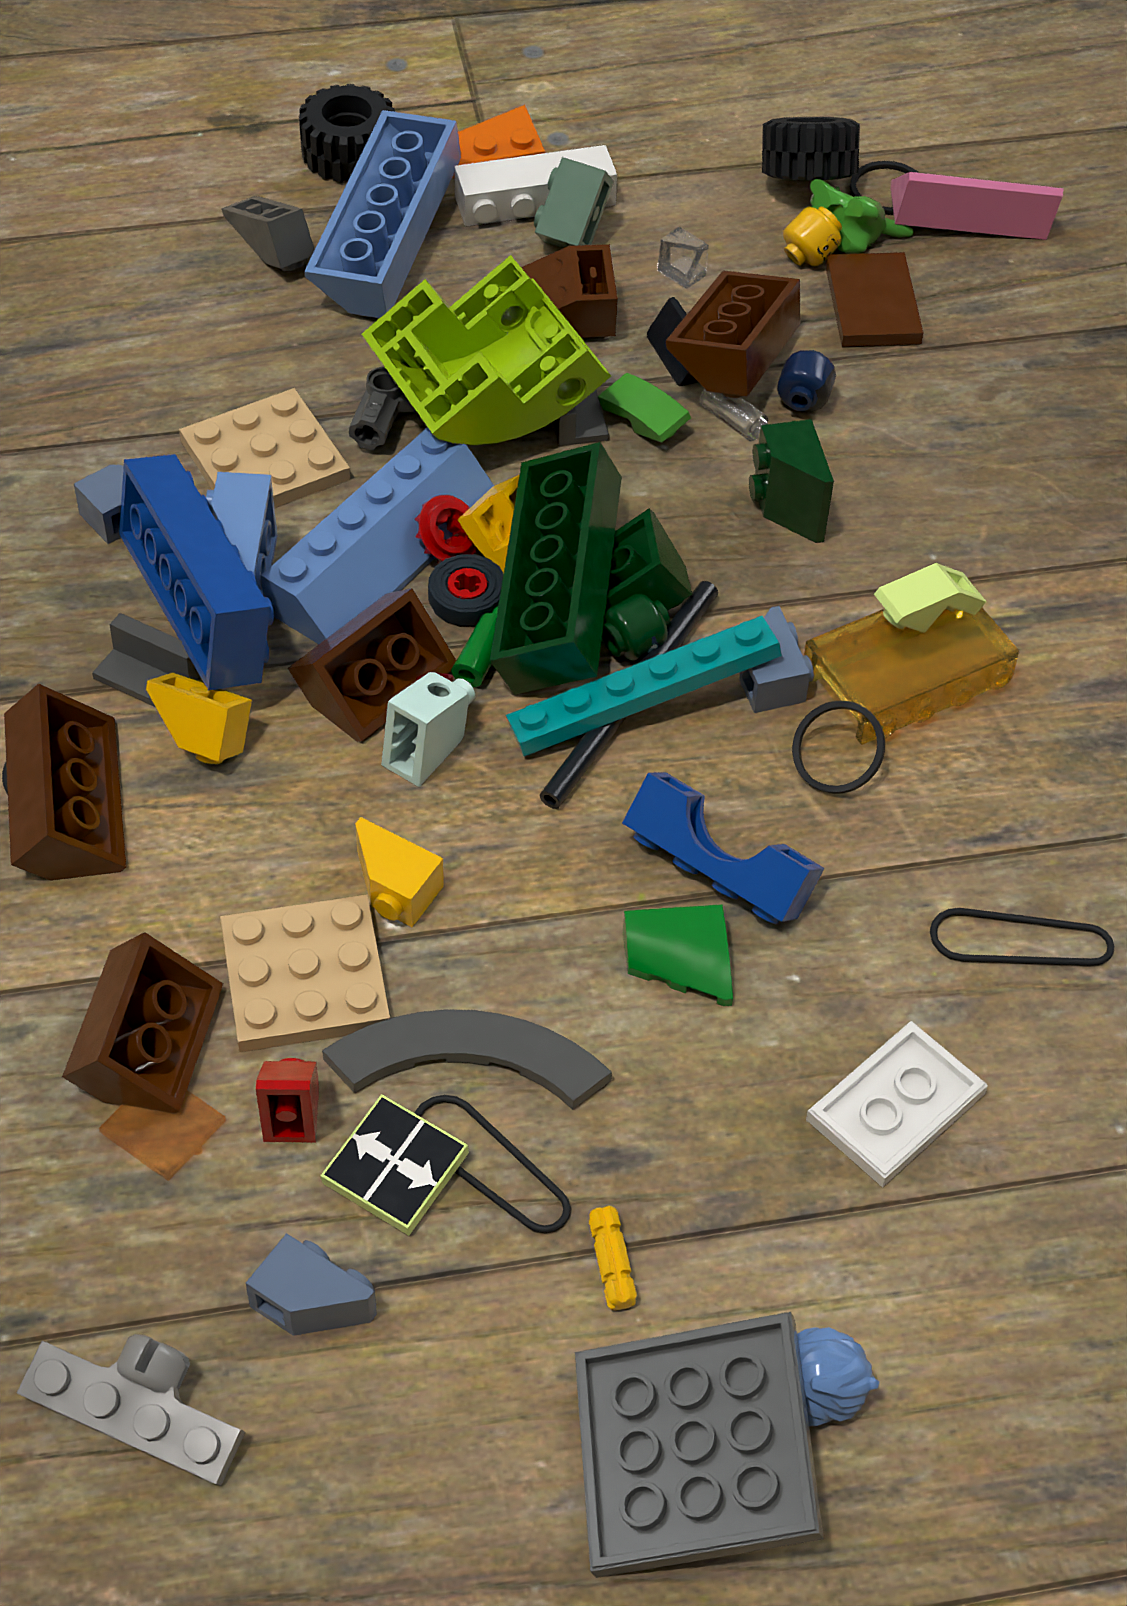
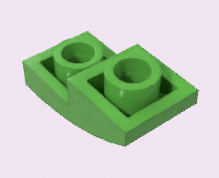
M625 373L597 396L603 410L629 419L635 433L659 442L672 437L682 425L691 419L689 411L668 394L649 382L629 373Z

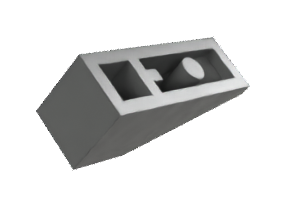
M256 195L221 208L223 216L266 264L281 268L282 271H290L303 266L304 259L312 257L315 249L302 208Z

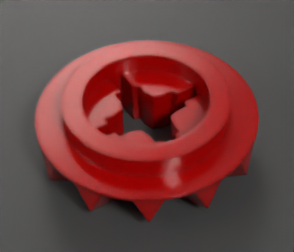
M451 495L433 497L422 504L420 514L414 519L419 524V531L415 537L422 539L426 547L424 554H432L437 558L438 564L447 558L460 554H474L477 549L458 521L470 508L461 499ZM445 522L448 523L447 530L453 533V536L446 540L444 539V532L438 529V526Z

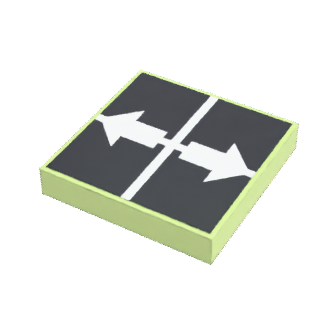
M381 1094L320 1176L324 1185L409 1236L466 1158L469 1149L466 1143Z

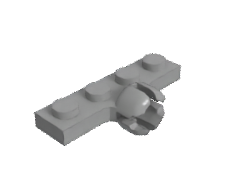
M134 1334L128 1337L118 1361L110 1367H100L47 1342L41 1341L17 1391V1394L219 1486L222 1485L245 1434V1431L185 1405L179 1398V1388L189 1369V1358L181 1351L141 1334Z

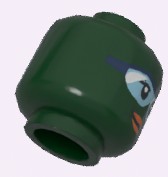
M634 594L605 612L602 639L615 657L622 656L627 660L635 661L667 641V625L670 624V616L660 601L656 600L653 602L646 595Z

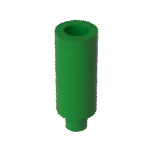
M495 607L492 613H485L481 616L451 670L455 679H464L472 687L481 685L492 665L490 656L498 607Z

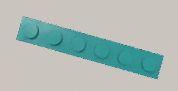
M759 616L577 688H572L541 702L526 706L523 709L507 714L506 717L523 756H527L782 656L780 643L764 617Z

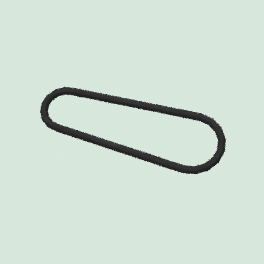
M968 908L947 909L935 917L930 927L931 941L936 949L949 959L962 962L1094 966L1107 962L1112 957L1115 947L1109 933L1096 925ZM966 915L1090 931L1102 936L1106 941L1107 950L1103 956L1091 959L959 954L950 951L942 945L938 939L937 929L942 920L949 916Z
M445 1094L431 1097L420 1104L414 1112L420 1117L426 1109L438 1103H453L463 1108L561 1201L563 1206L562 1215L553 1224H537L462 1167H458L455 1172L534 1232H555L565 1225L571 1211L567 1196L474 1107L457 1096Z

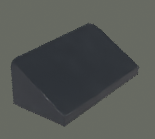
M672 297L667 300L649 327L647 339L678 386H686L698 381L666 348L667 338L687 315L679 301Z

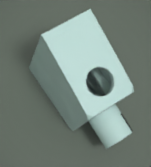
M429 672L388 701L381 765L420 787L456 748L464 736L468 705L475 699V691L471 684L461 678L451 682L437 673Z

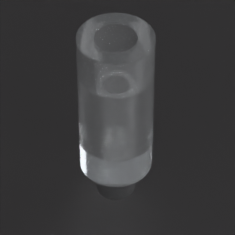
M705 388L700 395L699 404L748 441L759 440L761 425L768 424V417L742 397L728 398L722 393L708 392Z

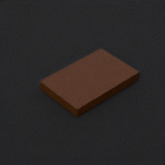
M905 252L827 255L825 268L841 346L922 344L924 333Z

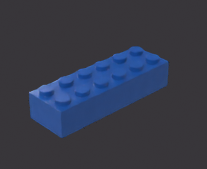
M176 454L124 459L119 535L177 637L181 640L208 691L262 683L263 666L269 660V646L266 640L268 626L272 625L274 619L270 599L264 597L259 590L253 572L246 569L240 559L237 546L232 545L224 533L222 522L219 519H215L209 509L207 498L205 495H200L194 485L190 471H185Z

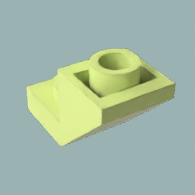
M937 563L881 586L874 593L885 608L883 611L884 617L892 625L902 630L908 627L923 633L929 629L945 609L951 612L958 609L976 615L987 602L963 572Z

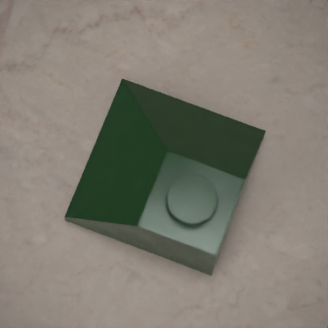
M650 508L615 531L605 612L634 594L646 595L653 602L656 600L660 601L667 611L679 606L686 598L692 595L686 565L655 513Z

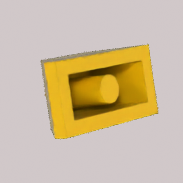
M173 672L147 680L146 691L178 748L195 753L197 760L210 764H220L227 758L243 753L252 704L251 699L222 689L208 691L204 683Z
M360 817L355 823L357 852L371 907L375 908L384 918L392 921L398 920L413 928L444 887L443 858Z

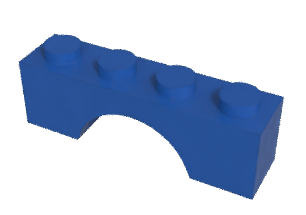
M666 772L647 774L622 824L635 831L633 837L638 842L651 849L659 850L660 847L674 855L672 861L678 867L693 874H698L700 871L714 880L712 883L713 888L728 897L737 899L741 896L754 904L752 911L768 922L778 924L779 921L784 922L798 919L825 869L824 867L786 844L769 845L749 859L737 858L726 853L717 846L707 830L704 820L705 795Z

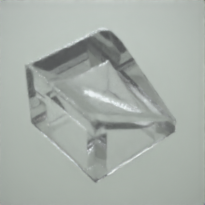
M679 226L664 236L659 242L657 271L683 288H690L706 276L709 245Z

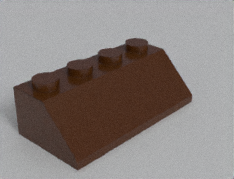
M723 270L667 338L666 348L708 392L722 393L728 398L747 397L800 325V279Z
M38 683L4 713L11 865L50 881L121 872L126 868L115 718Z

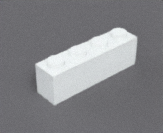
M606 145L456 165L455 198L465 227L535 217L538 208L541 205H545L550 191L548 190L550 174L555 167L558 168L562 157L606 170L614 180L605 207L616 205L617 172Z

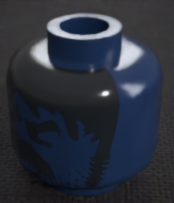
M801 350L793 353L785 361L778 380L777 391L779 397L788 407L796 411L814 412L820 410L828 402L836 379L835 367L820 352Z

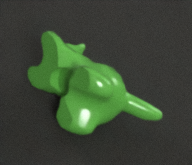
M815 179L811 182L810 188L813 195L810 201L812 207L816 209L820 206L825 207L842 225V229L839 231L841 234V244L837 247L839 251L846 254H862L881 234L895 237H910L913 235L911 227L895 224V220L886 218L885 210L878 201L867 196L853 197L841 192L839 186L834 188L820 179Z

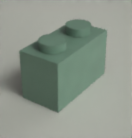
M562 157L558 168L555 167L550 174L548 180V190L550 191L545 205H541L536 212L534 219L535 233L545 243L560 248L591 245L614 180L606 170Z

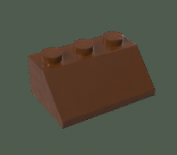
M410 588L385 594L287 669L314 709L355 741L362 742L386 723L388 701L416 682V677L429 672L448 674L452 670L456 658L416 593Z
M146 932L111 949L62 1078L104 1103L168 1114L180 1112L223 983Z

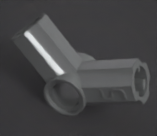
M385 367L375 368L367 374L366 391L349 426V437L353 438L361 448L374 450L378 445H384L393 423L399 420L402 413L417 412Z

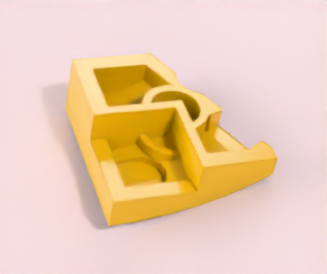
M519 475L491 487L458 519L474 545L486 558L497 564L503 573Z

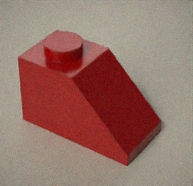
M298 1058L264 1061L256 1079V1096L263 1142L316 1143L319 1100L317 1063L303 1061Z

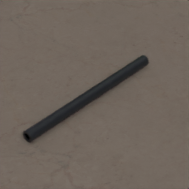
M701 581L692 595L688 597L670 621V624L667 625V641L644 655L639 663L680 647L718 596V590L714 584L708 581ZM626 717L585 733L539 794L541 801L546 806L553 809L560 807Z

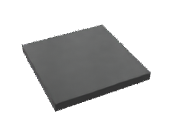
M791 1312L575 1352L590 1572L596 1578L824 1539L796 1322Z

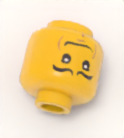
M820 206L818 209L807 207L783 230V237L787 244L784 251L799 266L803 262L811 266H818L826 260L827 255L831 254L841 244V234L839 231L842 229V225L825 207Z

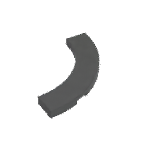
M445 1009L393 1017L355 1031L322 1050L323 1060L354 1093L385 1076L412 1068L414 1063L436 1059H446V1062L489 1065L492 1062L508 1066L520 1071L521 1076L545 1087L558 1096L572 1110L611 1082L612 1079L611 1070L595 1056L570 1039L524 1019L477 1010Z

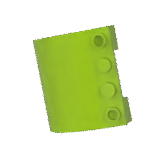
M511 255L452 306L447 304L426 279L423 280L362 333V336L432 434L437 439L451 443L468 445L492 444L524 436L543 428L565 415L611 377V374L537 282L526 274Z

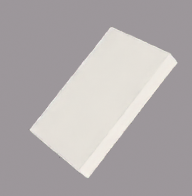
M910 1021L811 1107L807 1112L806 1120L881 1187H884L986 1093L988 1085L915 1023Z

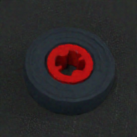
M460 554L447 558L435 566L429 577V604L434 613L445 622L460 627H475L483 614L492 613L494 608L499 606L504 573L490 559L475 554Z

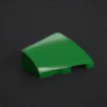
M723 904L624 911L622 933L629 975L647 981L660 980L665 982L671 989L686 993L689 987L716 996V1004L732 1006L733 989Z

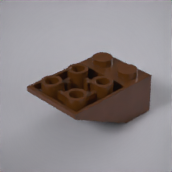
M610 244L568 246L521 267L531 279L533 278L581 338L616 336L618 298Z

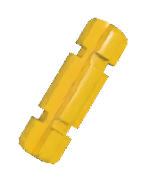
M613 1206L595 1208L590 1211L589 1225L592 1237L595 1239L594 1247L602 1283L605 1284L604 1293L607 1306L614 1311L629 1309L635 1305L637 1294L634 1281L630 1276L631 1267L623 1233L620 1232L619 1228L621 1224L618 1211Z

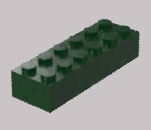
M601 442L521 462L490 662L514 695L597 677L622 480L620 473Z

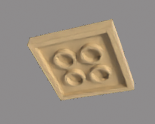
M295 388L179 429L181 443L212 490L215 488L218 472L271 475L274 507L276 508L351 480L350 467Z
M368 895L220 916L239 1052L347 1036L368 1025L390 1019Z

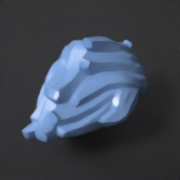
M813 1327L802 1330L797 1334L809 1426H819L832 1420L843 1421L853 1418L855 1413L861 1410L869 1391L879 1387V1381L873 1376L872 1364L867 1360L865 1350L860 1344L854 1342L851 1336L830 1327Z

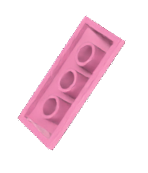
M908 172L891 180L895 224L1047 240L1063 197L1064 189Z

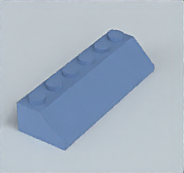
M382 110L304 271L305 277L347 312L380 318L395 305L452 179L455 166L458 165L461 159L457 121Z
M427 427L261 575L263 596L270 599L274 617L317 644H320L385 594L401 591L435 559L432 554H424L426 547L422 539L415 537L419 531V524L414 519L420 514L422 504L439 495H451L461 499L471 507L494 486L467 445L437 439ZM447 522L438 526V529L444 532L445 540L453 536V533L447 530Z

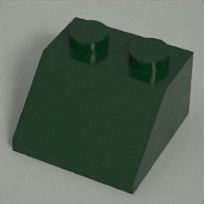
M812 419L761 425L759 444H754L752 449L755 474L749 476L751 499L753 501L758 500L764 518L812 542H824L834 480Z

